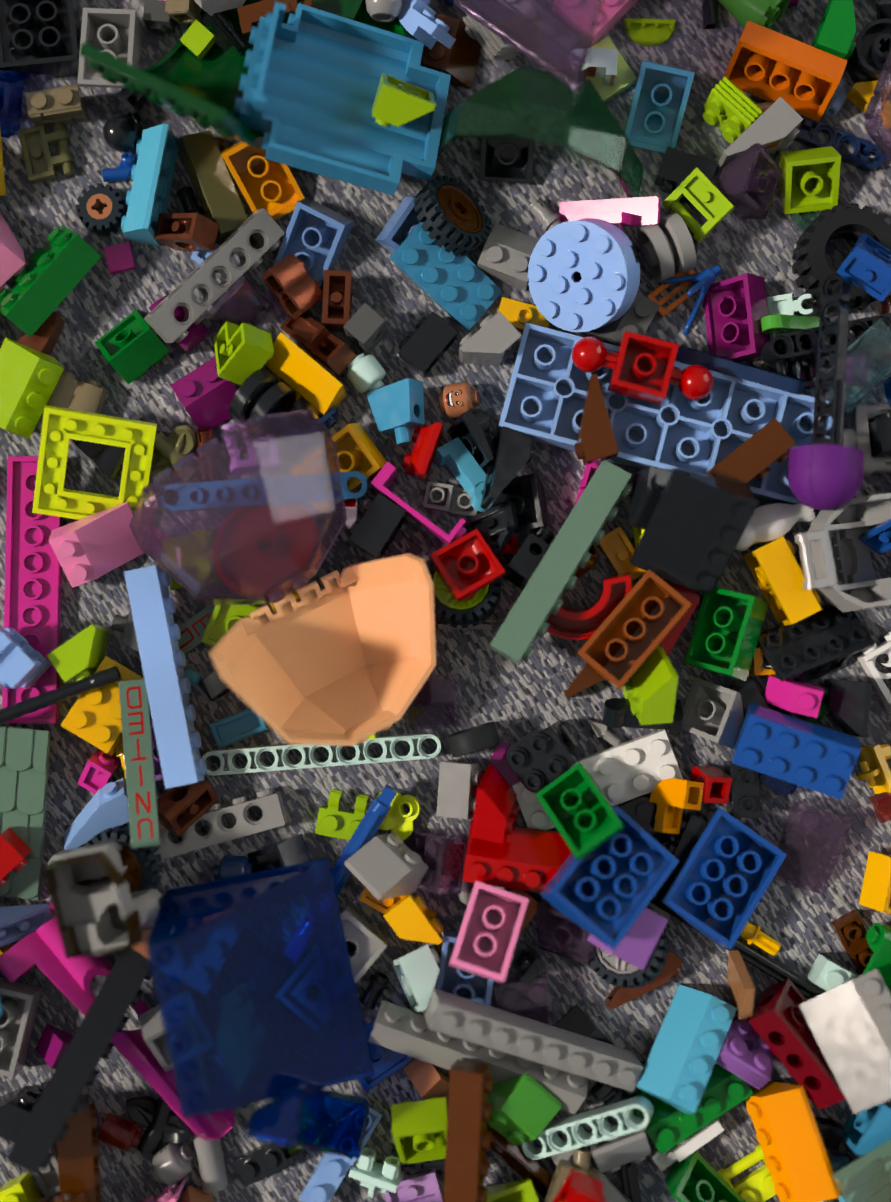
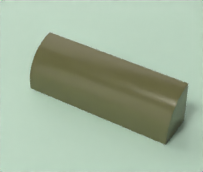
M211 130L182 136L178 151L201 207L204 210L205 217L220 225L216 243L221 244L247 219V216Z

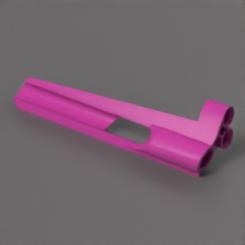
M56 918L46 922L35 932L22 938L0 956V971L11 984L19 976L23 975L24 977L37 966L84 1016L96 998L91 991L93 977L97 975L107 977L113 967L104 954L66 958ZM141 999L136 1007L130 1005L138 1016L149 1010ZM141 1028L137 1030H123L121 1033L115 1032L110 1041L115 1044L114 1048L155 1089L200 1139L219 1140L234 1127V1112L191 1060L165 1072L144 1040ZM206 1099L209 1107V1117L193 1102Z

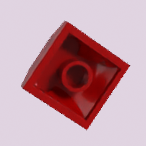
M436 422L430 426L423 424L421 428H415L412 436V441L415 443L412 453H406L402 467L406 468L405 474L426 482L436 449L443 435L442 423Z
M478 529L430 554V560L451 596L458 603L471 600L476 595V592L506 574Z

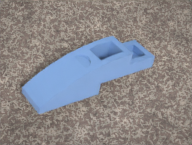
M402 0L401 12L397 17L403 27L417 40L424 42V45L429 49H432L436 41L450 49L456 39L447 33L450 27L434 17L436 12L428 6L431 1Z
M360 1100L357 1102L313 1170L314 1173L298 1197L301 1202H330L351 1165H354L379 1123L382 1114Z

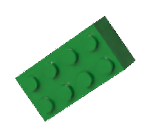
M63 225L61 228H55L49 234V241L43 248L36 249L30 257L31 262L19 275L13 276V282L7 289L3 288L0 291V312L29 337L38 330L102 257L77 233Z

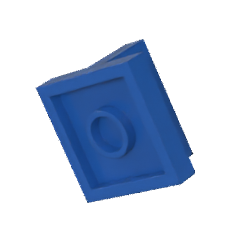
M863 232L836 273L848 279L880 302H883L891 292V250Z

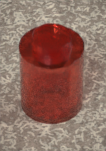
M109 1112L97 1140L129 1152L131 1147L136 1149L143 1132L138 1131L139 1124Z

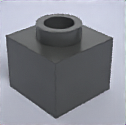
M145 0L143 21L148 31L158 36L174 33L175 21L165 13L166 1Z

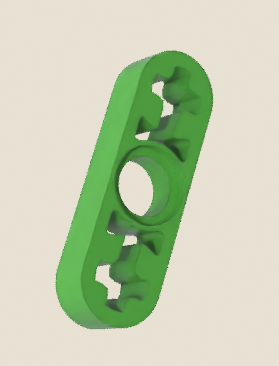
M785 314L764 316L761 318L762 333L794 332L819 327L820 317Z

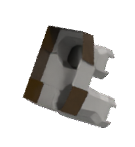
M116 841L59 851L52 856L47 867L43 870L66 958L96 956L128 950L142 941V930L157 928L167 916L166 913L162 914L158 899L162 896L155 889L130 893L127 880L123 877L128 866H123L119 853L122 845ZM105 876H108V877H109V879L101 880V879H103L102 877H105ZM84 880H88V881H89V882H87V883H81V884H79L80 882H82V881H84Z

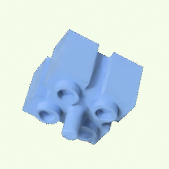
M0 627V684L8 689L31 688L52 664L38 650L33 649L28 644L29 642L14 628Z

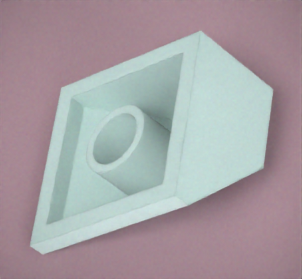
M428 944L390 961L408 1003L414 1012H422L428 1008L440 971L437 965L440 963L438 954L434 948L430 949Z

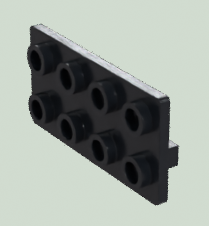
M831 606L793 625H780L760 633L757 644L780 681L793 678L794 681L806 683L842 669L851 655L873 647L874 641L854 611L842 612L836 607Z

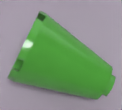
M790 0L718 1L743 29L749 20L773 30L770 27L777 18L781 19Z

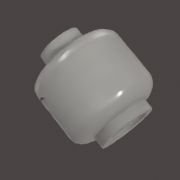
M169 1143L153 1157L151 1171L154 1178L161 1184H176L192 1171V1150L185 1144Z

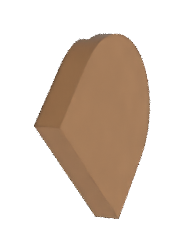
M738 950L729 951L727 971L731 1005L737 1008L735 1016L737 1019L742 1020L753 1015L755 986Z

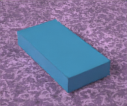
M251 707L209 724L218 749L269 729L268 724Z

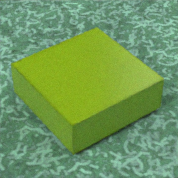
M197 19L180 38V41L200 60L218 40Z

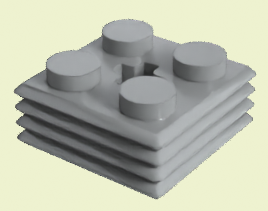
M473 5L470 13H466V17H463L466 33L472 39L478 41L482 47L480 52L488 61L516 59L517 55H520V52H524V48H527V43L501 6Z

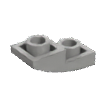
M427 482L423 508L467 517L479 514V511L472 507L471 497L464 488L455 487L450 484Z

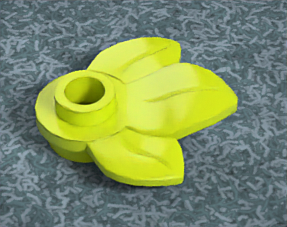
M397 792L390 804L392 808L379 827V830L391 829V833L399 835L404 841L413 833L414 820L420 815L421 806L416 797L412 795L402 796ZM404 804L410 807L409 813L404 812Z

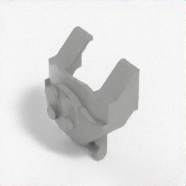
M891 493L853 498L847 504L837 509L821 510L811 522V527L807 533L794 535L795 543H799L805 582H802L804 590L815 589L823 596L825 601L842 612L891 605V577L877 579L870 555V548L858 539L861 534L868 531V526L882 524L891 519Z

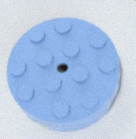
M584 218L560 223L549 229L539 239L529 260L528 285L534 304L550 323L570 332H587L618 320L628 311L638 292L640 265L636 263L630 247L633 244L626 234L605 220Z

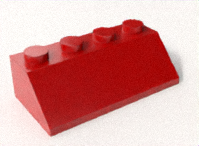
M471 819L462 881L470 883L478 881L491 886L541 893L572 851L559 832L514 826L512 835L507 834L504 844L471 838L473 824Z

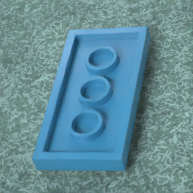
M419 222L389 259L464 330L470 331L503 291L467 256H461L460 254L456 256L453 255L452 251L448 253L445 251L444 245L440 248L436 244L437 240L435 238L431 240L428 236L430 232L424 231L421 227L424 223Z

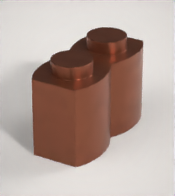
M292 253L262 275L268 288L279 298L285 311L294 320L323 299L319 283L308 276L303 261Z

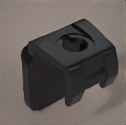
M557 721L545 729L537 728L512 744L506 752V760L523 786L528 791L538 793L568 771L570 766L578 762L580 752Z

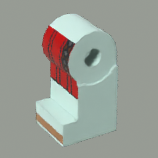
M576 48L569 55L568 67L571 66L577 75L580 74L584 78H604V85L615 86L618 49Z

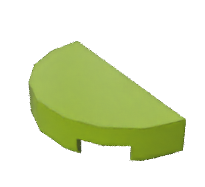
M624 18L623 22L625 32L632 41L641 46L654 47L661 45L669 39L674 31L676 19Z

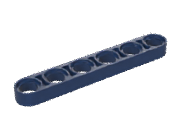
M679 345L675 359L692 365H701L709 370L798 395H803L807 381L682 345Z

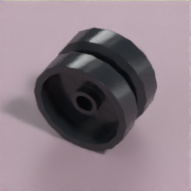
M883 18L874 20L864 26L854 41L856 46L851 57L847 58L848 62L846 64L847 72L854 83L891 80V19Z
M261 368L252 373L239 387L230 404L229 413L240 424H248V428L252 433L264 439L279 428L277 423L283 417H288L295 404L297 394L286 383H278L277 377L270 371Z

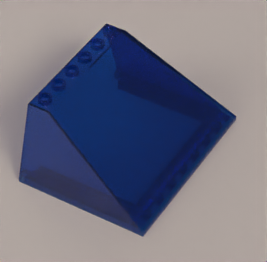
M329 858L168 889L166 891L146 946L183 1118L219 1112L374 1076Z

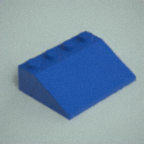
M617 805L613 806V809L623 823L624 828L579 861L571 853L540 893L560 913L613 950L617 948L679 862L677 858Z
M718 808L661 902L717 945L732 949L787 854L726 811Z

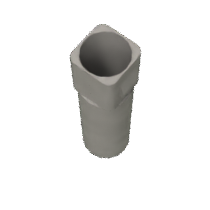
M206 1099L194 1101L193 1103L209 1117V1107ZM193 1132L203 1192L214 1193L225 1189L229 1183L221 1140L200 1139Z

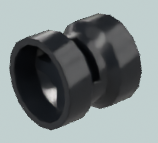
M599 1081L590 1091L596 1100L602 1101L603 1106L629 1098V1094L624 1089Z

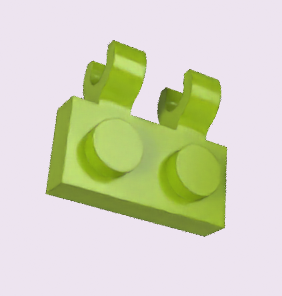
M331 789L328 807H319L315 834L350 840L365 815L368 795L358 794L354 812L339 809L342 791Z

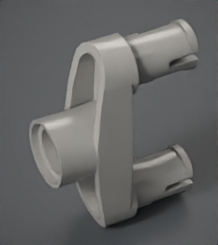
M853 403L850 407L847 428H843L842 445L864 451L863 476H871L872 473H891V456L874 458L871 456L868 421H875L874 416L891 413L885 411L891 410L889 404L867 405V403Z

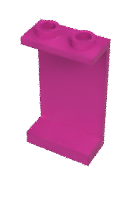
M388 461L371 482L375 492L406 510L408 517L445 545L466 535V520L463 518L459 520L448 535L388 490L398 476L396 468Z

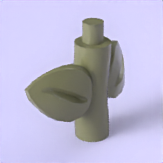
M187 425L177 426L170 431L169 437L162 432H156L149 479L161 480L168 478L175 470L182 480L187 483L199 471L187 456L195 450L197 445V437L191 427Z

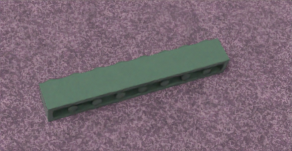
M605 459L602 460L490 644L491 650L520 666L523 660L528 662L535 650V647L532 646L537 636L542 638L550 625L547 623V620L551 613L556 615L564 602L560 599L565 590L569 592L572 590L578 577L574 576L579 567L585 568L592 556L589 553L593 544L598 546L606 531L603 530L606 522H613L620 509L616 507L620 499L626 500L633 488V485L630 484L632 474Z

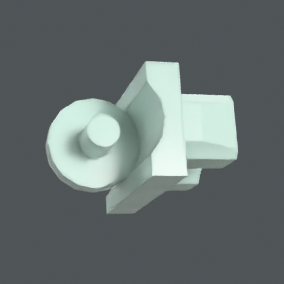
M364 1147L351 1167L349 1177L361 1181V1186L369 1188V1198L374 1199L377 1191L384 1194L387 1191L396 1193L404 1177V1171H401L400 1159L394 1156H387L384 1164L375 1162L377 1152L374 1149Z

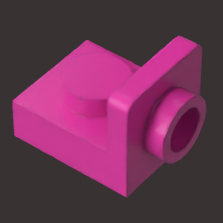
M99 749L88 759L77 784L96 794L99 789L110 783L114 772L121 766L120 759Z

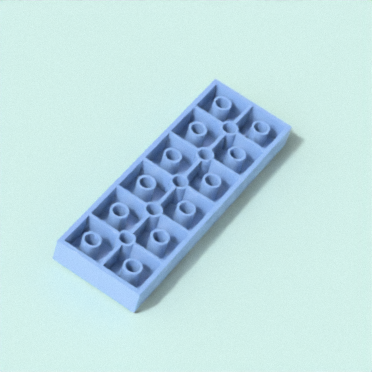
M526 322L497 430L499 432L504 426L533 436L532 441L575 452L574 444L578 443L577 437L588 382L591 375L597 374L619 451L616 457L607 459L608 461L642 470L648 466H654L671 472L676 468L706 475L708 471L774 418L777 419L796 442L791 448L812 445L815 397L793 394L709 370L713 376L714 383L711 392L705 398L690 400L681 394L678 386L669 384L666 397L662 403H652L607 391L613 369L601 367L595 372H584L578 369L572 360V350L574 345L584 337ZM603 342L607 351L618 352L619 346ZM675 361L673 368L684 370L691 365ZM831 416L824 422L825 431L832 425ZM789 456L781 463H778L776 460L768 466L771 471L760 480L754 477L747 483L758 500L768 503L792 505L800 502L794 496L788 482Z

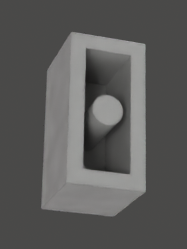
M460 761L440 762L436 816L458 819H471L474 817L477 786H479L482 779L479 763Z

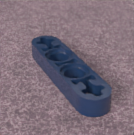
M800 115L803 118L801 122L802 130L794 141L810 148L833 146L841 155V161L867 172L877 170L883 163L885 156L879 146L824 122H817ZM811 127H813V128H815V129H814V131L812 132V134L810 135V138H809V137H807V135H808L809 130L811 129ZM818 132H824L828 135L829 142L827 144H821L816 140ZM844 142L851 144L853 153L844 154L840 150V144ZM860 148H862L863 150L860 153V157L858 159L855 158L857 153L860 151ZM870 153L874 154V160H876L872 164L868 163L867 156Z

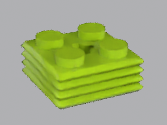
M723 77L722 81L720 80L715 85V88H712L702 113L704 120L711 126H717L722 131L723 138L732 144L763 114V110L729 78Z

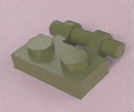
M62 122L54 123L55 132L49 134L43 124L18 130L28 178L32 184L57 179L56 168L63 167L65 176L75 175L73 167L75 160L73 154H70L68 145L70 138ZM58 145L60 155L53 156L50 146Z

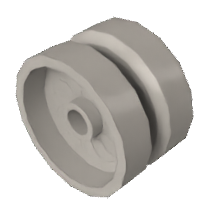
M673 212L661 217L659 225H644L638 228L639 248L648 270L656 282L661 283L672 278L675 270L678 273H685L695 268L697 257L694 243L685 222L678 213Z

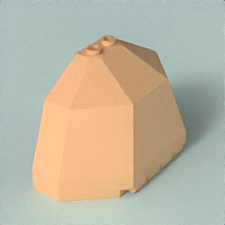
M410 553L351 564L343 568L341 576L335 570L319 578L322 585L321 588H319L316 581H313L295 590L298 596L297 600H295L292 593H289L271 602L274 609L273 612H271L268 605H265L249 613L251 618L245 617L237 621L209 652L220 678L288 744L352 746L364 743L368 740L369 736L378 731L388 730L392 727L393 723L401 719L436 666L434 586L424 559Z

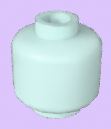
M362 353L347 366L346 376L359 393L373 391L384 385L381 380L385 377L386 371L373 355L365 356Z

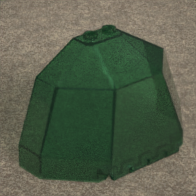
M521 65L462 101L443 119L437 157L459 137L515 136L567 148L614 171L628 198L639 196L644 168L627 136L590 80Z

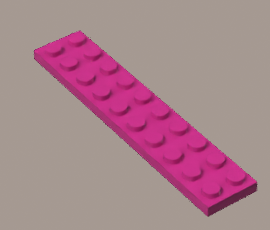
M8 456L4 628H14L29 642L28 644L33 649L38 650L51 663L47 655L60 646L62 567L48 540L52 530L63 526V517L32 513L39 456ZM53 664L31 688L8 689L3 686L2 709L59 688L60 675ZM59 703L5 723L57 724L59 723Z

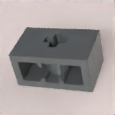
M364 303L343 326L347 340L364 353L365 356L369 355L388 334L387 323L384 319L385 314L375 305L370 307Z

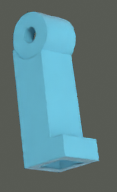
M457 437L437 448L433 461L439 468L446 464L471 497L472 507L479 512L491 509L495 500L486 509L480 508L486 474L460 438Z

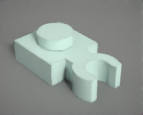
M793 293L767 297L768 314L796 315L795 313H801L802 315L810 316L815 313L814 309H804L803 304L807 300H813V296L811 294H803L797 300H794Z

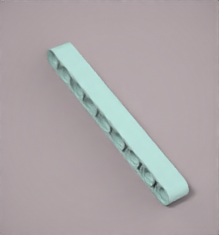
M433 733L376 737L375 739H368L362 744L352 745L356 750V756L353 759H346L342 755L343 746L302 744L218 749L205 753L202 758L206 763V774L215 776L431 759L436 757L441 751V740ZM427 738L434 739L437 743V749L432 753L425 752L422 749L423 740ZM400 740H404L410 745V751L406 755H400L395 750V744ZM371 743L381 744L383 747V754L381 756L373 757L370 755L368 748ZM318 747H325L328 750L329 758L327 761H320L316 758L315 751ZM291 749H297L301 752L302 760L300 763L290 761L288 755ZM265 751H270L274 754L275 762L273 765H266L262 761V754ZM238 753H243L248 759V763L244 768L239 767L235 762V757ZM212 755L217 756L221 761L218 770L212 769L209 766V758Z

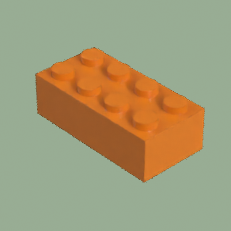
M748 20L724 77L729 78L740 90L768 102L774 103L781 96L798 114L819 122L841 81L848 60Z

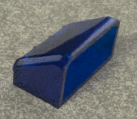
M302 1084L256 1109L249 1118L246 1137L294 1148L360 1159L369 1105L367 1100L362 1097Z

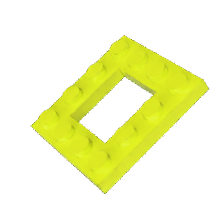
M45 405L32 513L80 520L128 502L140 529H142L157 424ZM70 439L125 448L119 497L64 488Z

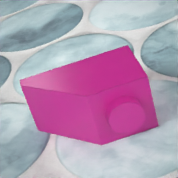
M769 675L764 700L766 703L784 710L817 718L824 687L789 679L780 681L778 677Z

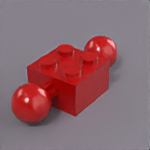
M629 331L624 332L617 353L607 351L603 342L595 337L580 339L572 350L573 363L581 371L595 372L601 367L613 369L607 391L656 404H661L665 399L669 384L678 386L684 397L690 400H700L711 392L714 383L711 372L704 366L691 365L684 370L673 368L679 344Z

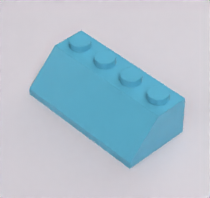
M160 124L144 129L142 138L137 141V163L133 164L131 170L132 189L128 190L126 195L127 214L123 215L121 220V230L130 241L160 246V242L155 240L154 236L159 213H166L179 148V143L169 124Z
M679 984L635 1087L685 1114H695L737 1008L713 995Z

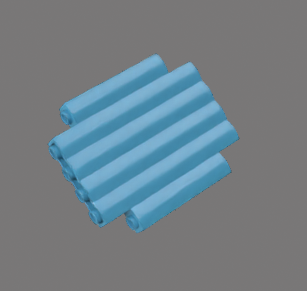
M275 2L273 13L267 12L266 17L260 16L258 27L252 26L249 43L254 44L253 51L247 49L244 67L249 68L248 75L242 73L239 91L244 92L243 98L237 97L233 115L238 116V121L244 127L264 133L261 148L266 150L265 159L393 196L399 185L401 173L427 181L430 180L436 166L451 75L420 66L424 42L300 3L297 4L295 14H289L287 24L282 23L286 10V5ZM382 73L433 92L436 103L434 110L399 127L391 125L389 128L376 123V118L372 117V107Z

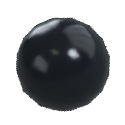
M125 114L113 115L107 119L103 128L106 144L112 150L121 153L130 152L136 148L137 141L141 137L138 124Z

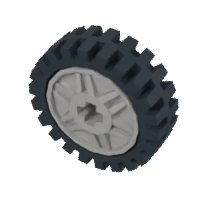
M664 929L644 971L606 952L589 941L585 943V949L588 951L586 957L591 963L590 966L593 971L606 982L622 988L642 987L646 983H651L655 980L654 977L660 975L663 971L661 968L663 965H666L668 960L666 955L669 954V947H667L669 939ZM586 931L585 938L588 939L590 933Z

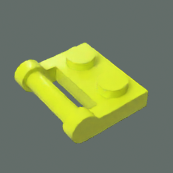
M759 1143L755 1146L756 1150L725 1169L721 1167L717 1170L720 1176L746 1202H765L776 1195L775 1185L766 1164L735 1184H732L730 1181L759 1161L763 1160L765 1163V1157Z

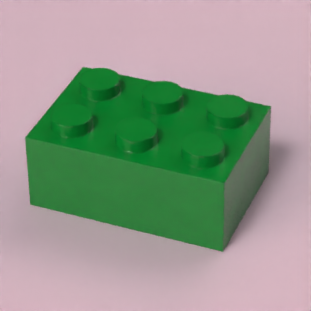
M716 587L712 594L705 592L684 663L698 669L746 681L769 603L756 596Z

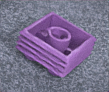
M734 1015L716 1063L757 1089H761V1086L763 1087L764 1084H767V1081H770L774 1054L761 1036L754 1031L747 1019L739 1020Z

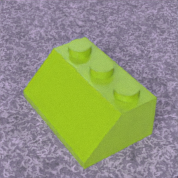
M5 337L0 348V428L30 439L64 367L54 357Z

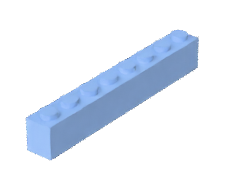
M159 565L125 571L126 585L165 789L204 781L207 768L199 752L201 737L199 732L195 731L194 726L196 711L194 705L190 704L188 695L191 693V685L189 679L185 677L183 669L186 666L184 652L179 648L180 629L178 624L174 623L173 613H175L176 608L173 598L169 597V573L167 570H164V567Z

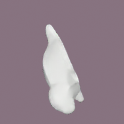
M801 502L794 505L772 503L757 507L735 550L745 551L752 544L778 539L785 535L797 521L812 522L815 519L814 509Z

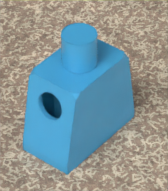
M406 378L366 393L378 430L381 433L395 435L397 446L412 444L411 429L423 426L425 422L423 382Z

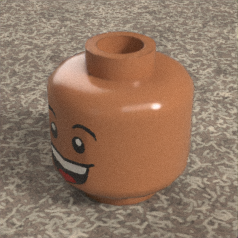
M468 382L448 384L444 387L443 392L439 393L441 411L446 413L451 419L458 418L462 413L475 409V406L480 404L477 389L473 390Z

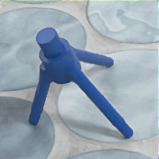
M718 265L705 269L701 273L673 277L662 282L665 285L692 281L694 286L687 292L688 296H692L698 290L700 291L685 325L683 335H688L710 285L722 273Z

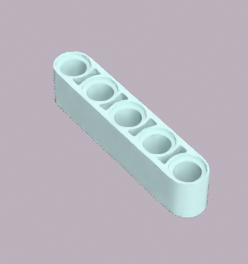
M637 1096L549 1122L537 1137L541 1141L542 1147H537L532 1140L523 1143L522 1150L528 1158L539 1160L642 1130L653 1116V1105L646 1097ZM633 1108L641 1109L645 1118L637 1117L633 1113ZM607 1116H614L618 1120L619 1125L615 1126L609 1123ZM582 1123L589 1124L593 1129V1133L586 1132L582 1127ZM557 1131H563L568 1140L561 1139Z

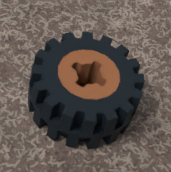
M97 183V187H94L93 184L90 185V190L86 191L84 189L82 191L83 197L78 196L77 198L79 204H76L78 218L90 232L102 236V234L108 236L111 235L110 232L112 231L116 233L119 231L117 228L121 226L123 215H126L127 206L125 201L115 189L107 184L105 187L102 183Z

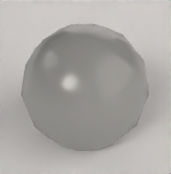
M365 0L367 12L373 20L378 22H391L395 20L401 12L403 3L402 0Z

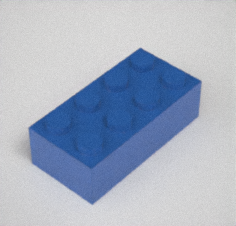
M750 703L733 749L732 763L841 800L861 749L859 738Z

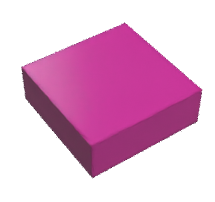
M129 241L103 247L108 270L111 275L137 269L132 246Z

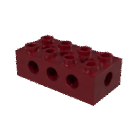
M787 978L766 988L762 992L753 1015L749 1019V1023L769 1046L771 1052L785 1066L790 1076L800 1086L804 1087L807 1097L820 1110L846 1100L797 1006L807 1000L793 982Z

